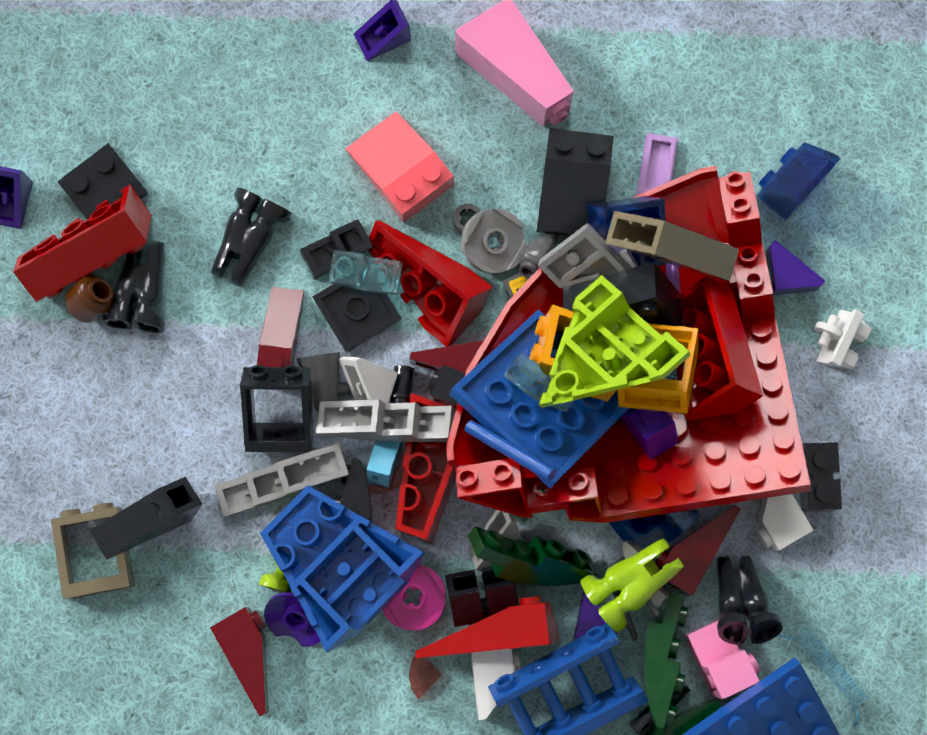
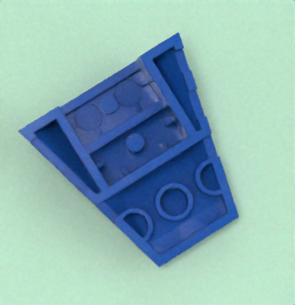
M309 485L260 532L327 653L359 634L408 584L425 554L423 551L404 542L397 536L385 531Z

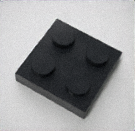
M109 143L57 181L86 219H89V216L97 210L96 206L106 199L110 204L123 196L120 190L129 184L140 199L149 194Z
M369 264L364 265L312 296L346 353L402 320Z

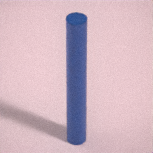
M473 420L466 424V433L543 479L551 481L556 474L555 468Z

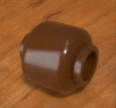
M89 275L79 280L67 291L65 297L66 306L70 314L75 319L85 323L99 320L113 307L115 302L114 292L110 284L103 278Z

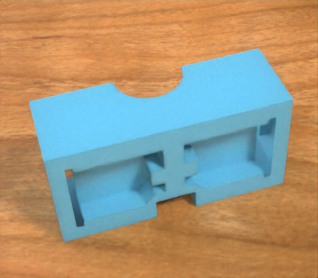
M376 441L367 467L368 483L387 488L390 487L402 449V441Z

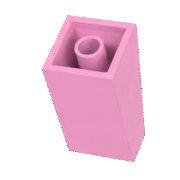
M503 0L455 30V52L540 125L544 127L551 122L555 126L569 116L567 112L570 111L574 91L512 0Z

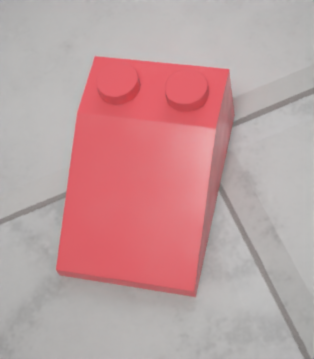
M394 112L345 148L403 223L454 186L453 174L433 149L397 112Z

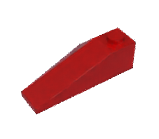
M380 220L376 221L369 236L373 249L368 252L387 278L396 276L400 281L404 291L400 296L404 302L408 303L413 299L423 315L417 320L422 327L443 345L451 346L481 313L493 287L468 267Z
M540 596L520 598V605L511 606L415 651V658L550 645L560 640L550 601L541 602Z

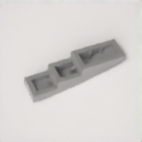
M379 399L324 401L319 404L316 434L320 436L379 441L447 442L456 409L453 406L421 407L417 403L385 404Z
M336 443L276 462L275 465L244 474L245 476L214 486L223 516L229 517L298 494L307 485L315 488L348 476L349 473L340 444Z

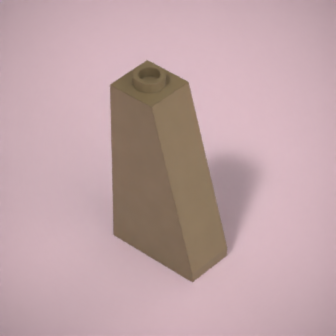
M614 211L605 244L705 276L727 281L731 279L739 252L738 248L669 222Z

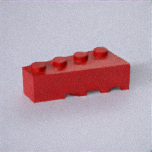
M130 184L120 190L123 196L117 201L110 204L106 199L96 206L97 210L86 221L77 218L62 231L60 238L53 234L17 258L13 273L36 302L45 297L51 299L57 296L70 283L74 282L76 284L83 277L91 275L92 271L100 267L106 269L112 266L120 256L127 252L130 254L136 253L146 245L152 214Z
M413 393L410 394V403H417L421 407L448 406ZM406 442L395 529L402 534L432 544L456 480V470L454 467L449 466L447 462V442Z

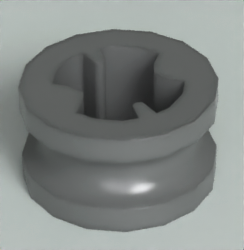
M463 204L454 212L453 223L460 233H463L464 226L461 225L462 217L460 215L463 212H466V215H468V212L474 214L480 212L478 207L473 204Z

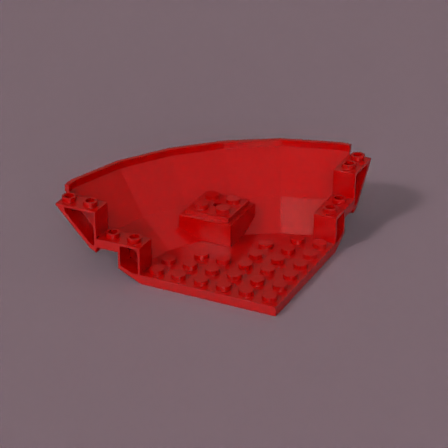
M716 166L700 168L621 202L590 226L606 241L614 211L663 220L738 248L739 252L730 281L707 277L733 290L763 397L735 414L689 420L686 419L685 413L667 412L676 424L679 443L651 460L619 419L551 489L532 471L466 433L465 426L470 420L478 424L480 423L459 403H457L446 445L447 462L449 466L454 467L456 470L458 499L524 518H533L532 514L566 509L569 521L609 523L811 491L775 318L773 290L762 243L760 215L751 173L734 171L727 176L718 177ZM631 252L638 266L654 262L666 275V265L664 262ZM679 267L681 294L703 279L705 275ZM539 268L505 304L468 366L465 376L538 309L546 316L552 305L563 308V288H559ZM540 489L548 490L547 492H539Z

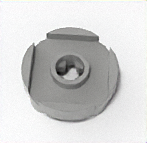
M503 209L482 210L473 215L466 223L462 233L460 250L475 269L484 273H502L514 268L519 263V256L526 247V239H524L522 231L524 228L520 220L509 211ZM497 233L499 235L497 241L501 243L500 247L490 249L488 246L489 242L487 241L488 236H493Z

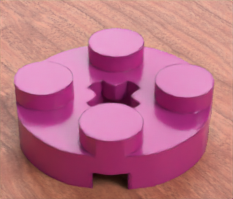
M419 564L408 584L382 610L385 617L393 625L405 630H421L431 626L439 619L446 604V590L443 581L431 568ZM408 588H411L413 591L420 589L422 595L419 597L421 603L416 607L413 603L407 605L404 602V599L407 597L405 591Z

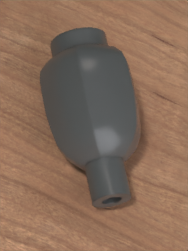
M546 233L544 236H538L524 248L519 256V272L524 278L529 279L539 269V260L556 247L555 242L559 235Z

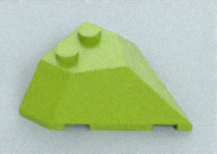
M601 275L575 298L572 307L574 314L569 327H565L549 374L551 381L547 392L542 394L539 406L544 408L664 379L691 356L690 351L667 331L663 335L659 334L629 307L623 293Z

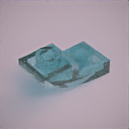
M334 250L328 282L349 288L397 296L403 264L396 260L371 258L363 253Z
M523 352L513 360L504 375L516 387L538 401L541 400L542 394L547 392L551 381L550 375L546 376L540 366L535 361L530 360ZM576 400L550 407L567 412Z

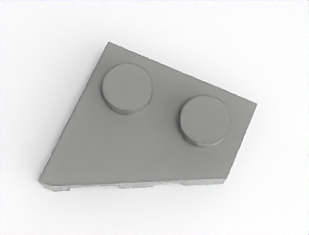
M588 223L548 252L538 263V267L559 288L596 279L601 275L607 276L631 269V266L610 245L605 244L606 241Z

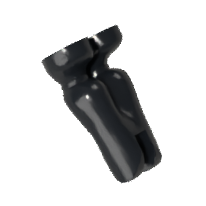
M237 187L234 198L238 203V208L228 218L223 240L211 273L221 278L228 268L231 259L234 258L238 260V263L232 273L231 283L241 287L273 237L272 224L274 222L284 223L289 221L292 212L268 199H262L248 190ZM259 209L258 216L256 217V220L252 223L251 218L253 216V213Z
M151 242L147 264H140L142 249L133 254L127 252L122 272L114 289L115 305L104 315L103 324L111 328L127 330L131 329L133 324L137 329L145 332H164L165 322L154 311V307L159 305L162 300V274L165 244L163 242ZM137 301V307L132 315V305Z
M729 556L718 557V607L722 617L717 624L719 637L727 643L740 645L746 641L748 631L753 644L765 643L780 635L783 628L781 618L773 612H768V599L758 578L751 556L740 557V569L732 568Z

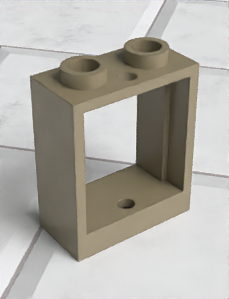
M112 502L94 505L93 511L81 513L80 509L61 511L60 518L51 519L63 599H74L135 587L129 550L116 555L119 575L77 583L73 582L65 527L109 519L123 510L119 507H113Z

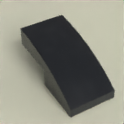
M357 219L330 231L329 236L301 248L300 254L315 280L373 249V246L362 224Z

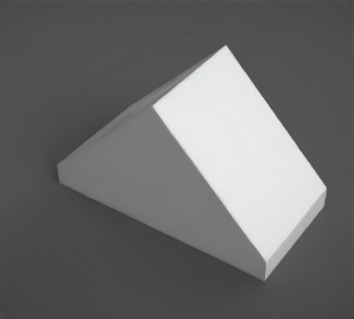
M343 356L338 359L355 400L379 399L385 404L389 403L398 372L363 358Z

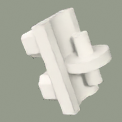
M854 309L852 312L839 310L837 316L830 315L827 323L819 321L816 323L814 330L821 334L817 344L822 346L816 362L824 366H836L842 369H853L859 357L857 353L849 349L852 340L857 343H863L872 330L862 320L864 313L857 309Z

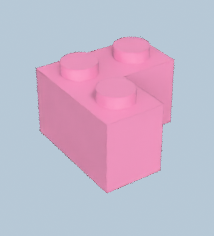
M719 618L685 634L684 637L712 697L724 699L758 683L759 679L756 674L760 672V668L752 653L747 655L745 650L738 649L737 645L727 643L719 637L717 630L718 621L721 619Z

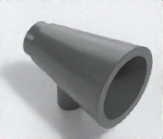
M340 352L297 358L299 367L311 368L312 403L315 410H317V415L320 402L338 401V396L352 394L348 382L339 383L340 362L338 359H340Z

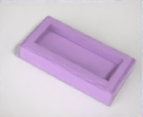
M646 134L636 196L672 181L678 138Z

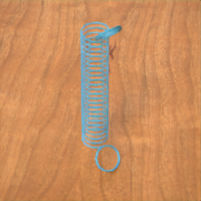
M779 635V637L788 638V639H793V640H796V638H799V637H789V636ZM835 683V685H838L837 688L844 692V690H841L843 686L839 687V684ZM842 692V694H845V697H848V698H849V696L852 695V694H850V695L846 696V693H843V692ZM847 698V700H850V703H853V704H854V702L857 701V700H855V701L851 702V699H848V698ZM852 704V706H855V708H852V711H854V709H855V713H856V722L853 723V725H854V726H857V723H858V712H857V709H856V705H853V704Z

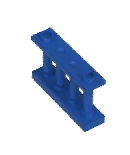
M607 623L591 628L580 638L512 674H505L499 677L495 683L488 686L498 707L508 703L523 735H587L647 703L645 693L635 678L632 676L624 679L610 649L620 643V641ZM596 655L599 656L613 685L598 695L594 694L580 665ZM568 670L583 702L565 711L550 680ZM538 686L553 718L535 727L520 696Z

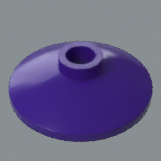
M293 592L279 593L267 602L264 609V619L268 628L275 636H291L302 647L320 643V638L309 623L305 611Z

